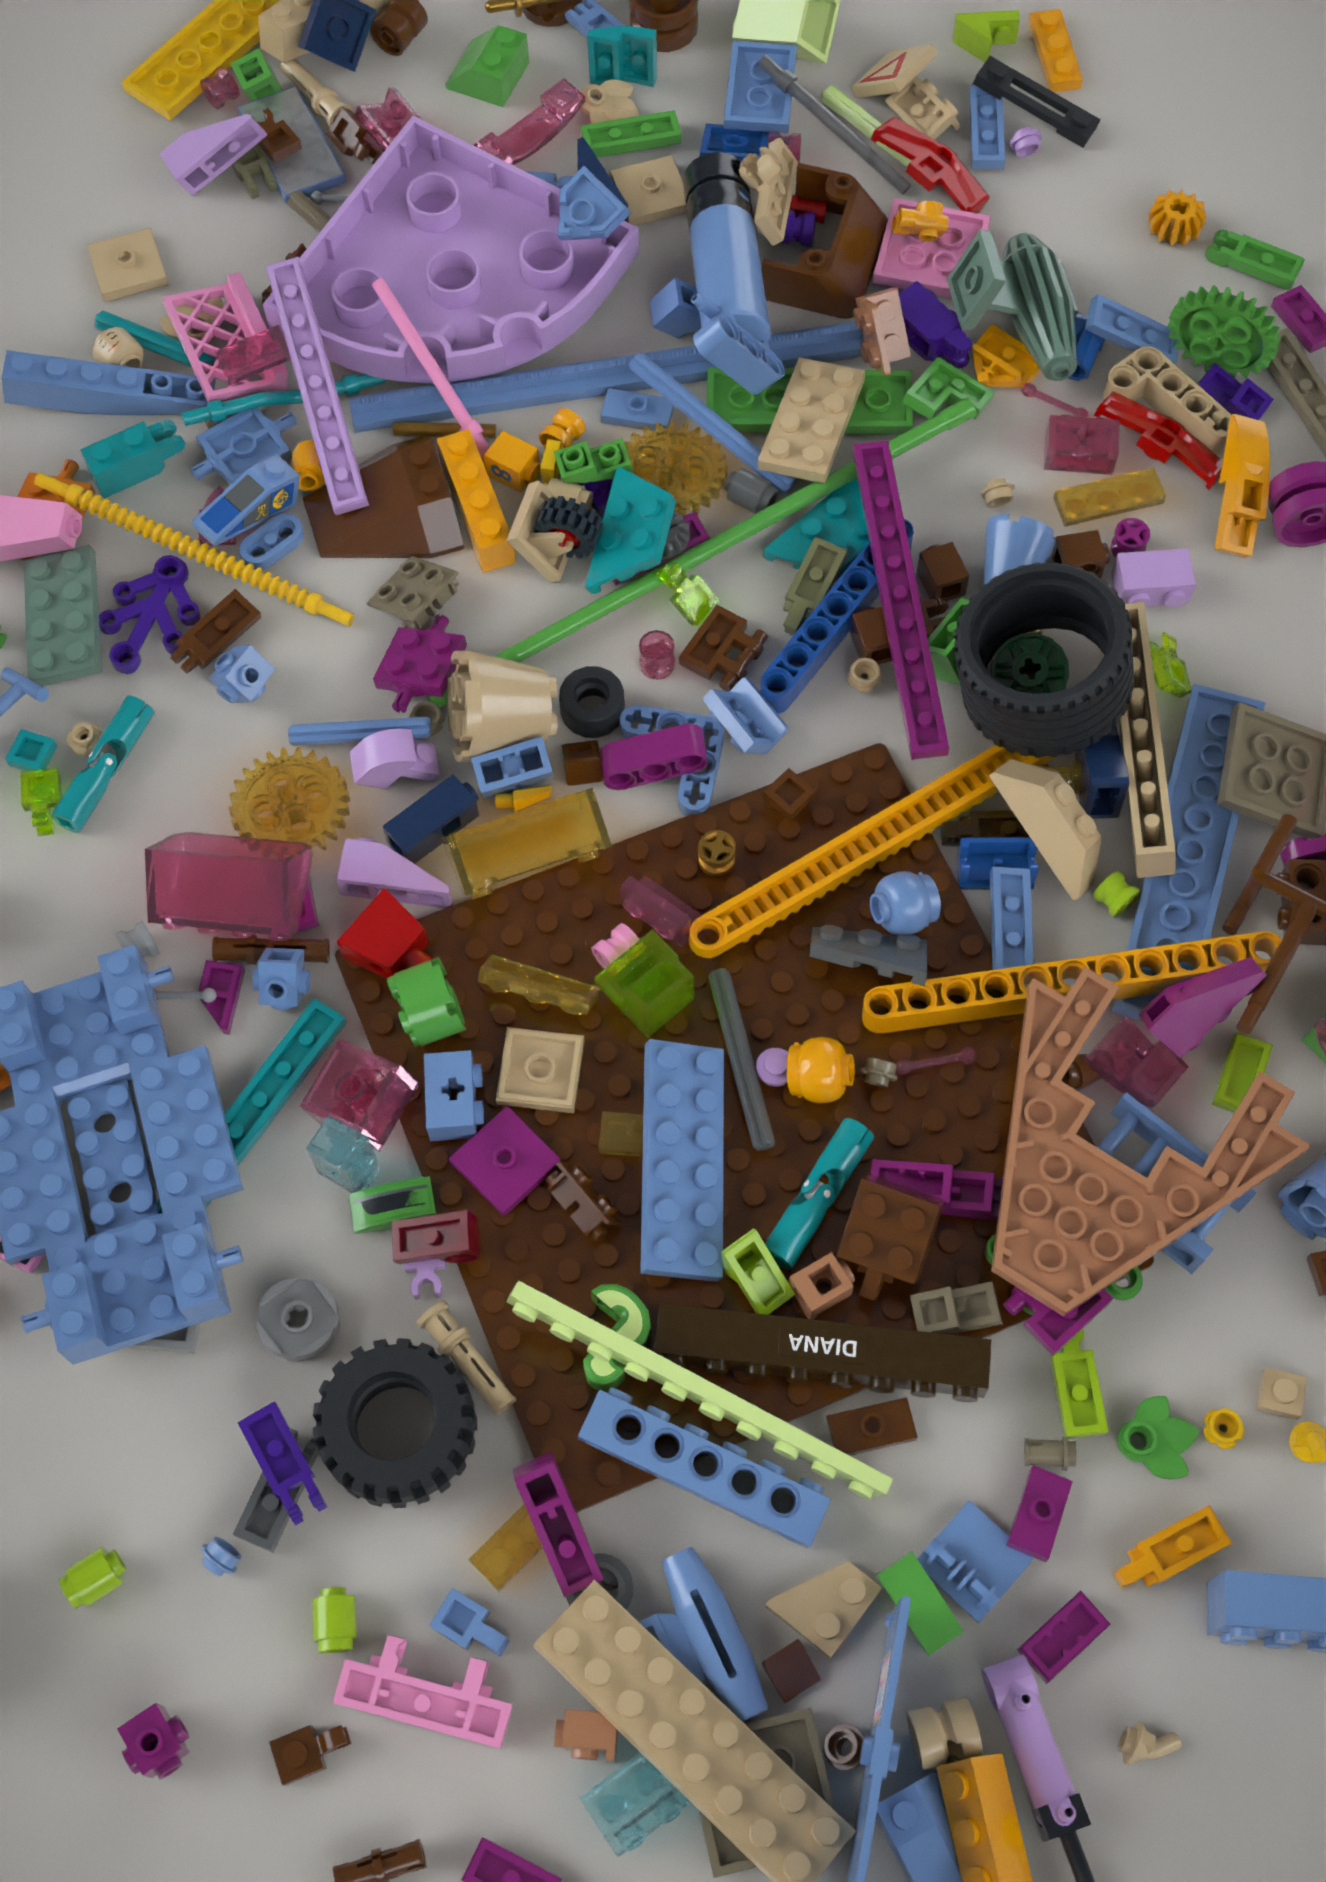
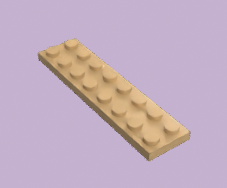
M595 1580L534 1643L533 1647L772 1882H815L856 1832Z

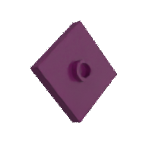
M506 1106L449 1157V1162L504 1217L558 1168L557 1163L561 1162V1159Z

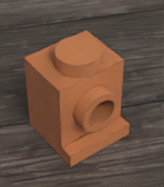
M831 1252L790 1276L789 1285L794 1291V1297L806 1317L813 1320L820 1313L851 1296L854 1287L852 1283L855 1281V1278L844 1260L838 1262ZM820 1282H825L830 1285L831 1291L826 1294L819 1293L816 1285Z
M565 1709V1719H557L554 1747L572 1750L571 1758L581 1760H597L598 1752L606 1753V1761L616 1763L618 1730L600 1712Z

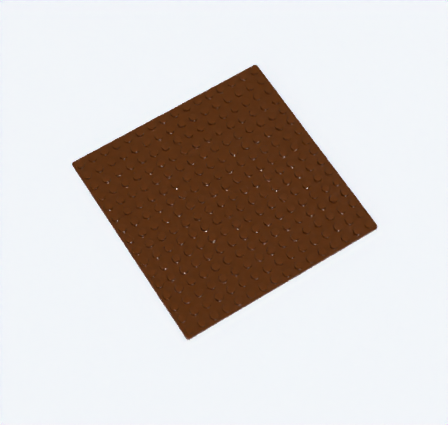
M876 743L798 773L797 775L816 790V797L791 821L763 799V791L771 785L769 784L709 807L698 815H688L416 919L425 929L429 942L423 952L433 959L439 957L447 972L444 978L452 985L465 1021V1031L425 1046L419 1045L414 1047L409 1034L405 1033L400 1022L398 1012L402 1010L398 1000H394L387 979L342 957L340 949L335 953L336 961L422 1177L430 1176L436 1213L442 1214L469 1210L478 1217L480 1258L473 1262L457 1263V1266L505 1387L516 1398V1401L512 1404L532 1455L535 1459L552 1451L577 1513L658 1478L578 1440L580 1430L599 1391L589 1385L585 1376L583 1360L589 1354L587 1352L588 1345L573 1338L572 1342L560 1339L549 1331L551 1328L549 1324L537 1318L535 1322H530L513 1313L512 1309L514 1306L506 1301L518 1280L609 1329H612L617 1322L592 1301L590 1291L603 1284H617L626 1287L639 1297L649 1311L651 1337L647 1349L653 1352L660 1303L756 1314L738 1283L728 1277L724 1269L723 1278L718 1282L640 1274L645 1043L649 1039L724 1049L723 1250L753 1228L757 1230L764 1243L767 1241L794 1198L798 1197L803 1183L845 1118L860 1122L868 1128L867 1130L873 1133L874 1139L833 1204L827 1208L823 1220L792 1270L778 1266L788 1283L790 1276L831 1252L838 1262L844 1260L849 1266L855 1278V1281L852 1283L854 1286L852 1295L820 1313L813 1320L917 1331L910 1295L945 1287H951L954 1290L991 1281L995 1287L1003 1324L950 1333L948 1335L987 1338L1025 1322L1032 1316L1023 1309L1015 1316L1006 1310L1004 1303L1013 1295L1012 1290L1016 1286L992 1272V1265L985 1257V1247L990 1237L996 1234L998 1221L941 1214L920 1279L915 1284L898 1278H894L892 1284L884 1281L879 1296L875 1301L859 1295L865 1278L864 1273L857 1271L859 1264L836 1256L861 1179L871 1174L872 1159L953 1165L954 1170L994 1173L995 1178L1003 1179L1024 1013L889 1033H874L869 1031L862 1021L863 1001L866 993L878 986L912 982L913 976L894 972V976L890 978L878 975L877 969L864 963L859 967L851 968L809 957L813 927L821 928L824 925H835L847 931L859 932L864 929H871L880 932L882 935L897 936L889 933L881 924L875 922L870 911V898L883 877L898 871H910L916 875L919 872L929 875L938 888L941 900L940 915L936 922L929 923L923 930L913 934L920 939L927 940L926 980L993 970L992 948L932 833H926L919 841L914 840L909 847H902L897 854L888 855L885 861H878L873 868H866L858 877L854 875L846 884H839L834 891H827L822 898H815L810 905H803L798 912H791L783 921L781 919L778 920L773 927L764 928L761 934L752 935L747 942H740L716 957L703 958L698 956L691 950L689 945L690 927L697 918L911 794L887 747L882 743ZM713 830H722L729 833L736 844L735 865L728 874L720 877L704 873L698 863L699 841L704 834ZM623 923L640 939L645 948V953L637 960L628 959V962L625 964V970L614 977L599 964L591 951V947L600 940L611 938V931ZM712 929L701 930L697 935L699 941L706 945L714 944L719 939L718 934ZM720 968H726L731 975L755 1069L758 1057L765 1050L781 1048L788 1052L790 1046L794 1045L795 1042L802 1045L806 1040L816 1037H828L838 1040L845 1048L846 1054H852L854 1058L855 1077L853 1085L846 1086L844 1094L838 1100L828 1103H813L804 1099L803 1096L801 1098L792 1096L789 1092L788 1083L774 1087L765 1084L758 1077L775 1139V1145L763 1151H757L752 1146L708 979L711 971ZM997 989L986 991L993 998L1004 997V994ZM960 995L948 997L951 1002L956 1004L966 1002ZM914 1000L909 1003L916 1009L928 1007L921 1000ZM877 1005L871 1008L878 1015H884L889 1012L884 1006ZM507 1027L584 1035L585 1042L574 1113L508 1107L561 1159V1162L573 1163L574 1165L578 1163L589 1172L593 1179L590 1184L598 1194L604 1193L613 1201L618 1209L615 1214L622 1221V1224L620 1226L606 1225L605 1228L608 1230V1233L599 1241H595L592 1237L587 1238L570 1217L580 1207V1204L576 1202L569 1210H565L549 1192V1184L546 1182V1179L503 1217L449 1162V1157L470 1139L430 1141L426 1129L424 1054L471 1050L474 1064L481 1063L483 1086L476 1087V1101H483L484 1124L477 1125L478 1132L506 1107L496 1104V1094ZM867 1057L885 1060L897 1065L895 1072L897 1080L894 1082L889 1081L887 1088L875 1086L865 1082L866 1075L860 1073L859 1069L864 1068ZM453 1091L450 1100H457V1095L460 1092ZM1083 1123L1076 1135L1095 1146ZM559 1167L555 1170V1171H559L560 1173H562V1171H561V1169H560ZM824 1173L818 1181L829 1184L828 1176ZM1150 1257L1137 1266L1139 1270L1144 1271L1150 1268L1154 1263V1257ZM1122 1276L1121 1278H1119L1118 1280H1116L1115 1283L1118 1282V1281H1120V1280L1125 1279V1277ZM820 1282L816 1285L819 1293L826 1294L831 1291L830 1285L825 1282ZM794 1296L769 1314L808 1319ZM689 1365L686 1367L692 1373L787 1423L869 1388V1385L853 1383L852 1388H834L828 1386L827 1381L811 1379L809 1384H796L786 1381V1376L769 1374L768 1379H752L744 1376V1371L728 1370L726 1375H714L705 1373L703 1367ZM626 1373L625 1380L615 1388L633 1397L631 1404L644 1411L650 1405L670 1414L669 1422L684 1429L686 1423L701 1428L709 1433L707 1440L722 1447L724 1441L737 1445L750 1439L736 1431V1423L724 1417L721 1421H717L704 1415L698 1410L700 1404L688 1398H685L684 1401H679L668 1396L661 1390L663 1385L649 1377L645 1382ZM627 1417L617 1423L616 1431L622 1439L633 1440L639 1436L640 1426L635 1419ZM664 1435L655 1441V1451L662 1458H672L678 1453V1444L673 1437ZM706 1453L698 1454L695 1456L693 1463L711 1455Z

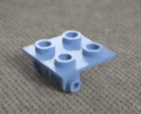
M969 1500L940 1534L925 1548L918 1561L930 1579L977 1623H980L1034 1558L1007 1547L1006 1543L1009 1536Z

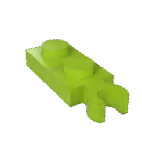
M1084 1328L1060 1349L1061 1353H1057L1054 1356L1051 1355L1050 1357L1064 1436L1068 1439L1106 1435L1108 1433L1093 1349L1081 1351L1080 1343L1084 1338Z

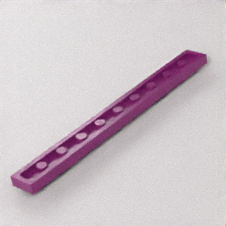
M889 441L854 444V463L911 760L948 756L950 748Z

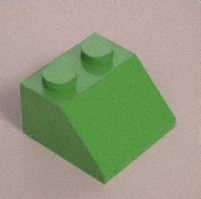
M497 25L472 39L445 84L446 89L504 107L529 64L527 34Z

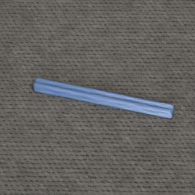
M637 354L629 364L630 370L759 476L772 482L773 487L778 489L781 494H786L792 489L796 482L794 477L758 470V458L762 450L645 354Z

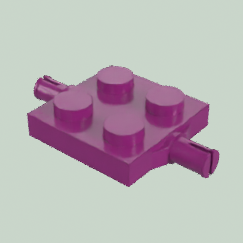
M439 614L435 616L428 630L398 627L373 677L376 689L390 690L398 693L392 703L393 710L400 713V710L402 713L406 712L413 697L427 695L443 698L448 687V677H451L452 673L455 672L457 665L452 664L451 656L454 651H465L467 647L464 635L444 633L449 624V619L442 614L441 617Z

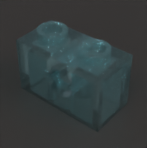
M328 1115L306 1147L318 1174L351 1193L360 1191L363 1187L368 1188L378 1174L379 1167L377 1166L379 1162L369 1138Z

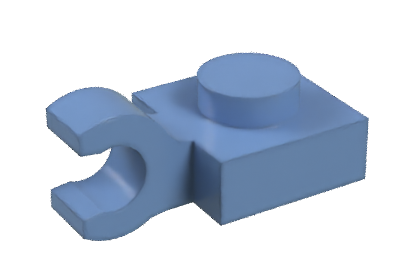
M454 1588L451 1589L429 1625L431 1629L467 1651L472 1642L476 1640L501 1656L510 1642L506 1636L484 1623L490 1614L488 1609Z

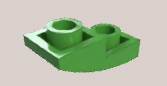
M623 438L591 449L588 442L584 441L554 452L563 483H588L613 479L617 467L634 473Z
M912 1551L876 1574L895 1606L902 1596L911 1597L907 1624L928 1656L964 1632Z

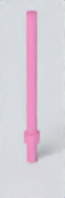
M379 278L372 283V287L460 424L461 429L459 431L470 429L480 457L485 464L484 454L490 446L482 435L484 430L477 419L473 420L384 278Z

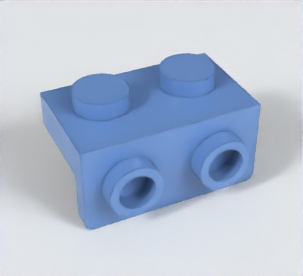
M743 677L731 691L711 689L702 699L710 709L709 714L717 724L725 727L731 735V743L743 753L767 754L789 731L787 724L749 678Z

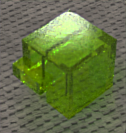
M653 929L594 977L595 984L647 1038L694 1000V975L679 961V956Z

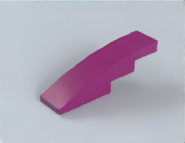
M872 1159L871 1175L946 1201L942 1214L998 1221L1003 1179L995 1178L994 1173L954 1170L953 1165Z

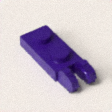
M275 1401L237 1422L274 1495L281 1499L295 1526L304 1521L303 1513L289 1492L304 1484L309 1493L308 1497L314 1508H317L319 1512L327 1508V1504L313 1480L315 1475Z

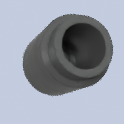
M741 468L738 472H731L724 486V490L727 491V500L755 514L773 505L778 496V489L772 487V482L745 468Z

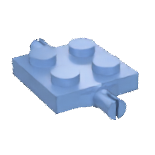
M258 408L239 412L196 436L198 445L206 454L207 459L189 468L195 480L199 481V479L214 471L222 476L230 486L250 467L276 454L286 462L292 458L290 448L282 440L281 433L297 425V420L292 415V412H288L275 421L264 416Z

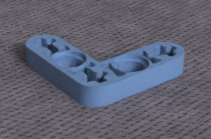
M632 705L624 709L620 715V731L624 738L650 733L652 721H656V731L662 730L663 726L668 723H676L678 725L696 724L703 729V734H705L706 730L713 731V736L709 740L708 750L706 749L707 762L711 765L710 771L705 774L694 772L682 775L678 789V808L685 816L698 815L706 811L711 806L724 744V727L717 724L709 716L642 705ZM635 719H641L642 724H639L638 729L631 728V724ZM694 785L700 786L699 800L696 802V805L689 804Z

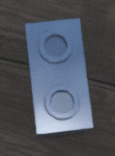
M542 737L471 758L484 800L495 797V794L509 793L514 789L526 788L554 779Z
M471 1050L424 1054L426 1129L430 1141L471 1139L477 1133V1125L484 1124L483 1101H476V1087L483 1086L481 1063L474 1064ZM453 1091L460 1092L457 1095V1100H450Z

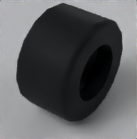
M586 666L569 674L564 679L559 692L560 714L564 724L573 733L585 738H599L610 734L619 727L620 715L625 709L624 689L620 679L611 671L597 666ZM590 695L599 696L606 700L605 704L595 709H587L578 704L581 699Z

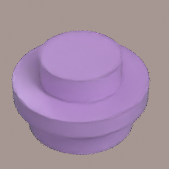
M1025 127L1015 132L1009 145L1011 150L1015 151L1016 156L1026 157L1034 154L1041 148L1040 141L1042 136L1039 130Z
M770 1048L760 1054L756 1062V1072L762 1082L774 1087L787 1084L788 1052L786 1050Z

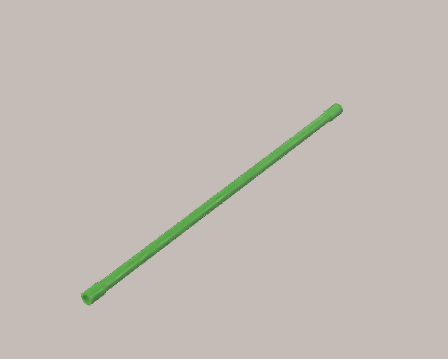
M964 398L942 410L937 416L889 441L892 459L946 430H951L975 417L976 409L973 402L969 398ZM854 461L830 473L825 484L819 482L809 484L494 656L516 662H521L856 480L857 473ZM447 689L443 698L427 695L426 697L429 702L441 708L447 704Z

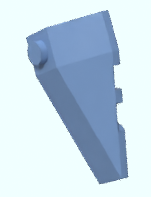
M937 1770L878 1803L876 1821L909 1882H962Z

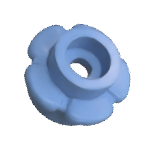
M214 1537L209 1545L203 1544L201 1550L205 1557L202 1559V1563L209 1571L217 1576H222L224 1573L231 1574L237 1570L235 1565L241 1559V1555L230 1543L220 1537Z

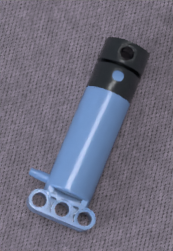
M707 153L694 159L685 169L683 176L697 294L692 297V303L699 310L701 329L693 335V341L697 350L704 358L750 393L758 395L785 375V369L779 357L769 347L771 330L750 189L740 177L739 168L742 161L730 153Z

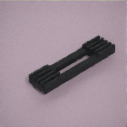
M989 56L973 82V85L999 100L1003 97L1057 128L1056 133L1082 148L1085 147L1101 120L992 56ZM1011 83L1026 91L1027 93L1033 95L1034 97L1040 99L1046 104L1052 106L1053 108L1059 110L1060 112L1064 113L1065 116L1063 117L1059 115L1058 113L1052 111L1046 106L1040 104L1039 102L1033 100L1027 95L1011 87Z

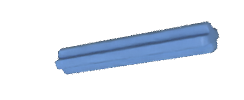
M428 717L296 724L288 728V739L293 746L360 742L371 734L388 729L412 730L413 739L428 738L431 735L432 727Z

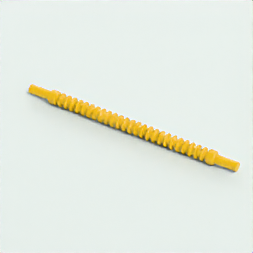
M41 472L35 477L34 484L63 497L65 503L73 507L80 505L82 511L89 509L91 515L98 513V518L104 519L106 517L109 523L115 521L117 527L124 525L126 531L133 529L135 535L142 533L144 539L151 537L153 543L160 541L162 547L169 545L171 551L178 549V553L181 556L187 553V558L190 560L196 557V562L199 564L205 561L207 568L214 565L216 572L222 569L225 576L231 573L234 580L240 577L243 584L249 581L252 588L259 586L261 592L268 590L270 596L277 594L279 600L286 598L288 604L295 602L296 608L303 606L304 611L311 615L319 613L347 627H350L354 620L355 614L324 601L321 594L314 591L309 594L307 588L299 590L298 584L290 586V581L287 579L281 582L279 575L272 578L270 571L264 574L261 567L255 570L252 563L245 565L243 559L236 561L234 555L227 557L225 551L218 553L216 547L209 549L207 543L200 545V540L198 539L191 541L190 535L182 537L181 531L173 533L172 527L164 529L163 523L156 525L154 519L147 521L145 515L138 517L135 510L129 513V509L126 506L120 509V505L117 502L111 505V500L108 498L102 501V496L99 494L93 497L91 490L85 492V489L75 483L68 485Z

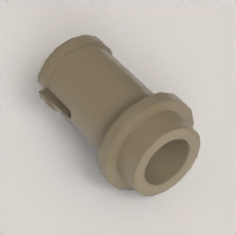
M1066 1436L1062 1437V1441L1029 1440V1438H1025L1024 1465L1062 1466L1063 1471H1067L1068 1467H1076V1441H1068Z

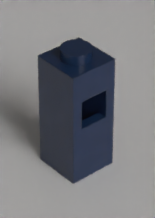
M452 774L382 826L386 842L395 852L412 863H417L479 817L477 806L479 797L476 791L468 782L462 784Z

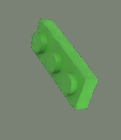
M675 110L580 126L581 137H584L597 158L682 144V134Z

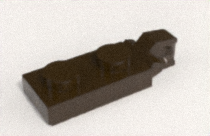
M1012 810L970 811L968 816L960 817L959 822H943L941 829V842L943 846H959L961 838H1030Z

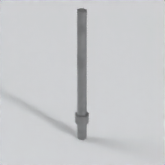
M766 54L760 59L758 66L776 81L775 85L784 94L790 93L901 194L907 192L911 183L797 82L798 78L788 69L784 71Z

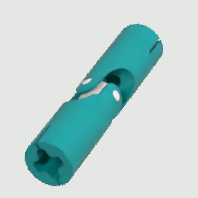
M126 696L90 753L87 767L75 776L53 810L51 818L57 824L75 833H79L106 792L110 778L117 774L154 716L155 712L150 705L145 704L146 702L135 696ZM105 744L110 745L115 750L116 757L111 753L101 752L102 747Z
M845 1118L803 1183L798 1197L794 1198L765 1242L766 1247L778 1266L792 1270L823 1220L827 1208L833 1204L874 1139L873 1133L867 1130L868 1128L860 1122L850 1118ZM824 1173L828 1176L829 1184L818 1181Z

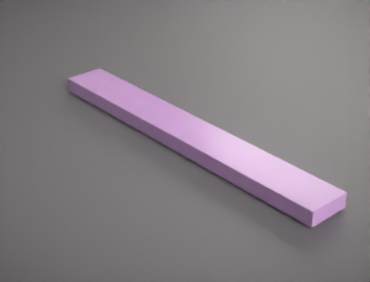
M295 257L265 266L335 515L369 506L300 259Z

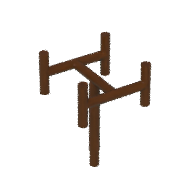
M1284 814L1281 817L1252 869V873L1222 926L1225 933L1235 935L1262 886L1300 905L1265 970L1267 976L1258 983L1244 1013L1236 1025L1237 1029L1244 1034H1251L1311 925L1315 914L1326 918L1325 900L1270 873L1297 824V819L1290 814Z

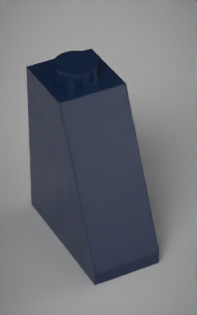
M1114 726L1108 735L1102 736L1099 739L1100 741L1094 745L1090 744L1086 749L1075 751L1079 802L1092 819L1119 818L1130 784L1117 727Z

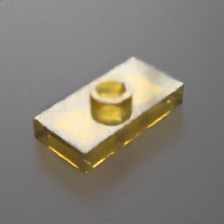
M602 1111L599 1153L643 1157V1114Z
M525 1504L468 1559L498 1592L543 1548Z

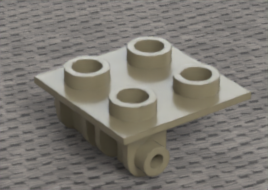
M411 556L402 563L399 570L377 590L376 594L366 604L372 608L405 619L402 624L404 628L422 630L423 626L430 620L429 616L434 617L437 614L436 609L440 610L443 604L457 592L456 587L459 583L455 577L459 573L456 570Z

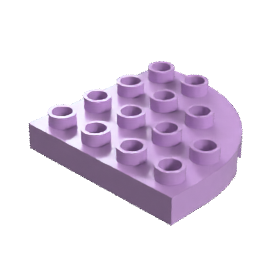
M412 116L299 259L329 361L373 377L401 382L433 383L372 287L373 282L383 277L449 382L481 378L514 368L544 354L571 336L590 319L638 256L639 228L623 221L607 238L561 241L557 236L558 223L560 222V188ZM272 292L263 303L268 327L273 332L285 337Z

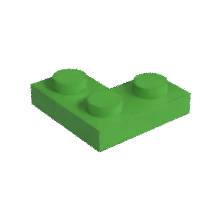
M937 357L906 392L902 403L926 418L931 419L946 402L953 405L964 398H969L976 409V416L973 417L976 420L991 402L995 392Z

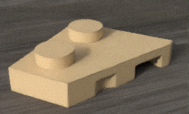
M847 1561L770 1598L765 1607L826 1657L831 1659L878 1596L882 1587L851 1562Z

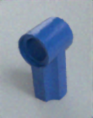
M1079 312L1075 318L1077 368L1068 377V379L1074 381L1088 379L1097 352H1101L1105 342L1104 338L1085 330L1088 315Z

